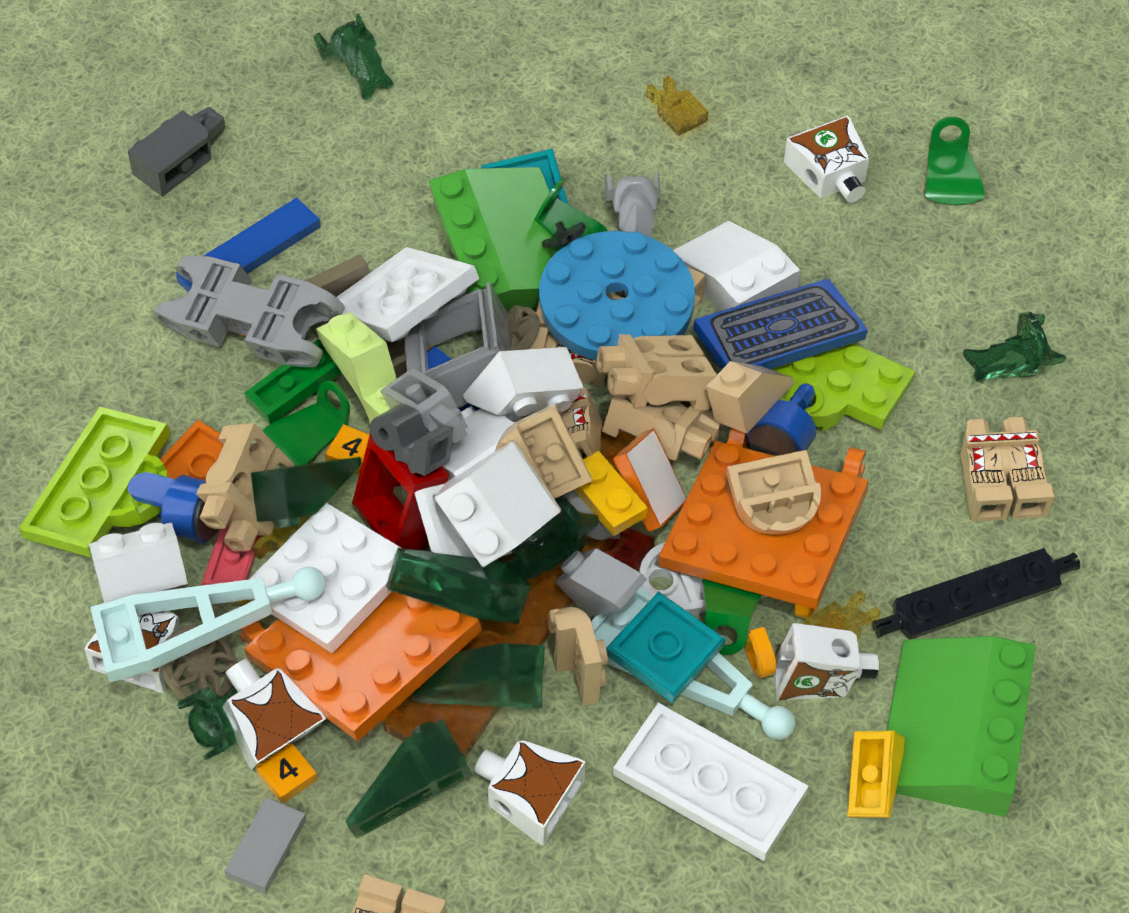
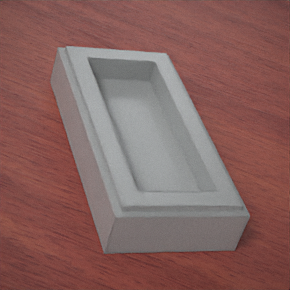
M266 797L225 869L226 878L266 894L306 822L305 813Z

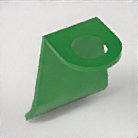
M943 118L933 126L931 131L925 197L935 203L964 205L974 203L985 197L981 177L968 151L969 125L962 118ZM953 125L961 129V135L953 141H945L940 137L941 130L947 126Z
M563 177L552 188L534 218L551 235L555 234L556 230H558L555 224L559 221H562L567 229L580 222H584L586 225L585 232L578 238L608 231L597 220L557 199L566 182V179Z
M326 380L319 385L317 403L276 420L262 431L276 445L274 449L279 448L299 469L298 473H303L315 456L335 439L343 424L348 426L350 415L349 400L338 384ZM328 390L337 395L341 403V409L335 408L330 403L327 395Z
M702 579L706 612L704 624L712 630L722 625L732 627L737 633V639L732 644L724 645L719 653L721 655L735 654L746 644L749 623L762 595Z

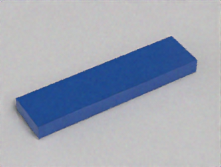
M296 197L204 256L240 264L246 274L321 228L320 219ZM176 272L177 282L189 292L193 282Z

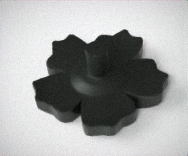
M559 221L555 224L558 230L551 236L552 238L545 239L541 243L545 248H556L565 245L581 236L585 232L586 225L584 222H580L567 229L563 222Z

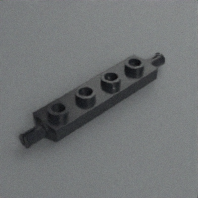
M1045 548L898 597L893 603V615L873 620L872 627L874 631L877 630L875 634L878 638L900 630L909 640L1057 590L1062 585L1060 575L1080 569V560H1076L1078 556L1074 552L1053 560Z

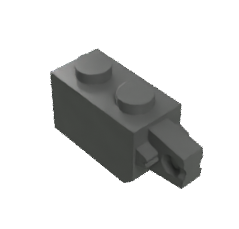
M207 107L193 116L182 110L171 119L163 122L158 129L136 142L128 150L132 174L163 197L211 160L210 142L225 128L224 117L211 107Z

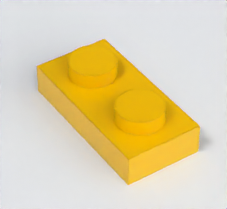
M600 451L583 459L592 476V481L574 489V491L612 536L619 534L647 517L648 507Z

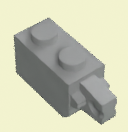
M410 369L380 390L390 409L397 405L405 404L418 410L421 414L426 434L440 426L448 425L454 427L452 444L457 443L468 435L465 430L468 426L449 391L444 385L416 369Z

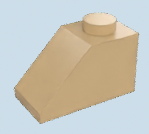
M730 361L706 386L715 421L748 433L794 384L793 377L762 366Z

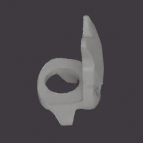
M655 172L654 185L652 180L645 176H627L621 178L615 187L612 186L610 174H605V203H613L614 211L619 213L618 228L620 231L639 232L652 238L651 230L655 226L653 211L657 210V202L660 200L659 172Z

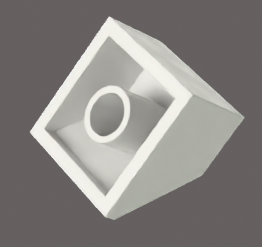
M567 347L499 351L463 396L465 402L496 415L515 414L518 417L538 412L555 403L559 411L563 412L572 405V401L584 388Z
M514 440L446 482L434 497L482 567L516 548L561 511V508Z
M172 522L167 524L151 523L143 526L136 532L124 535L117 533L108 534L101 537L97 542L89 543L104 603L134 594L163 591L188 584Z

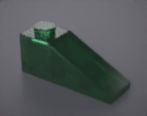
M361 457L327 460L250 472L257 522L274 520L275 528L300 525L299 517L316 514L362 465Z
M397 548L386 587L388 590L478 619L519 624L531 585L515 563L494 560L482 567L478 560L472 557Z
M500 643L460 651L413 692V702L542 709L545 645Z
M443 719L436 723L434 721L423 723L412 731V736L402 742L345 820L356 839L473 776Z

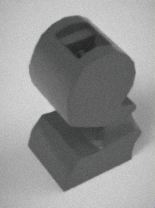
M405 404L397 405L371 421L370 433L375 443L386 451L393 450L395 459L404 462L411 474L419 473L425 476L450 461L454 427L443 425L426 434L420 412Z

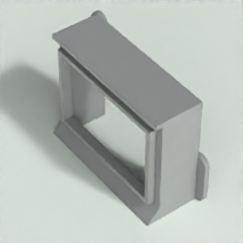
M490 281L486 283V289L482 290L480 288L444 304L439 308L436 315L422 320L411 328L409 334L405 337L407 371L414 368L444 385L458 408L467 404L463 394L498 352L511 351L507 322L508 313ZM482 329L483 347L428 369L427 342L433 347L465 332H476Z

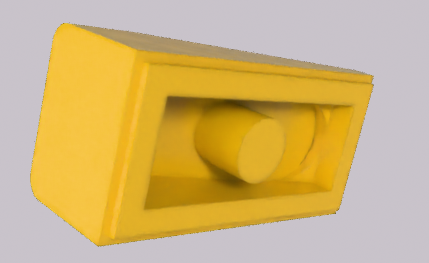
M854 731L847 817L891 818L905 746V737L896 731Z

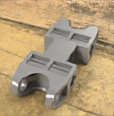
M190 255L181 257L176 267V271L182 277L193 282L190 291L180 299L168 300L167 303H158L153 315L169 329L194 341L220 347L227 332L230 331L245 335L244 341L257 358L287 366L314 367L319 364L323 352L315 344L305 340L306 332L316 323L329 322L333 317L342 315L345 306L330 292L307 281L277 274L270 289L266 290L250 286L252 281L240 264L209 256Z

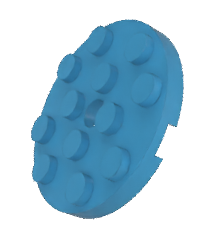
M604 231L577 238L554 254L541 276L539 301L542 319L555 339L572 352L588 359L596 360L600 346H617L619 334H631L632 338L640 336L683 335L693 316L695 287L692 275L684 261L663 243L639 232ZM624 290L627 297L613 300L606 294L622 292Z

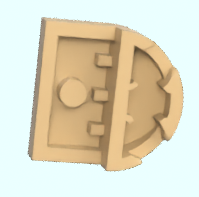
M556 403L512 424L504 431L497 443L495 451L514 440L554 499L592 481V476Z
M807 450L727 467L726 475L737 514L741 521L750 529L764 534H785L804 528L815 516L821 500L820 483L815 481Z
M576 607L550 610L548 612V629L550 633H556L555 651L552 654L556 673L573 670L582 705L599 703L600 687L606 686L603 666L608 665L607 651L603 639L596 640L591 620L583 610Z

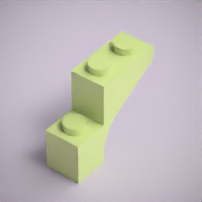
M349 312L333 317L329 323L316 328L321 343L360 399L371 424L375 417L390 409L380 390L396 380L397 377L386 342L354 314Z

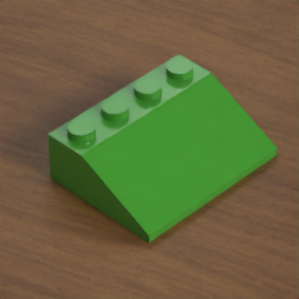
M540 167L463 169L429 180L434 206L454 260L474 265L480 278L467 287V294L480 288L482 290L486 289V283L490 281L507 313L515 305L531 309L538 307L539 285L544 268L554 254L564 247V245L556 248L543 247L541 242L552 238V235L534 220L544 200L550 193Z
M996 636L911 639L903 641L887 731H896L905 737L904 755L896 794L1006 817L1015 790L1036 645Z

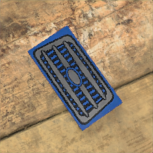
M829 278L694 319L693 330L721 369L730 361L773 369L864 340L868 332L866 326Z

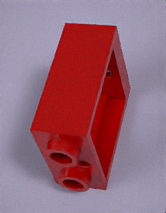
M370 433L352 504L374 532L407 552L428 547L429 541L414 492L445 484L448 482L449 474L442 466L425 476L419 473L411 474L404 462L395 459L394 451L381 449L375 443ZM396 479L408 493L405 506L393 493Z

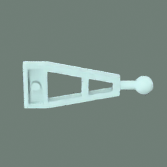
M303 567L294 574L292 580L268 587L264 586L262 578L134 594L90 607L108 680L111 683L154 670L273 614L270 606L271 603L295 596L306 601L315 600L325 590V577L317 568ZM255 599L217 618L214 616L212 604ZM191 607L199 608L203 622L202 625L150 649L146 648L138 615Z
M640 587L621 610L597 615L591 622L596 640L603 639L607 647L654 595ZM720 653L707 666L733 689L728 695L693 681L681 694L684 697L730 716H733L740 708L759 720L764 733L774 740H784L791 736L795 730L796 720L793 713L783 706L770 708L751 696L753 684ZM608 657L609 665L619 670H622L626 673H629L627 670H625L623 667H621Z

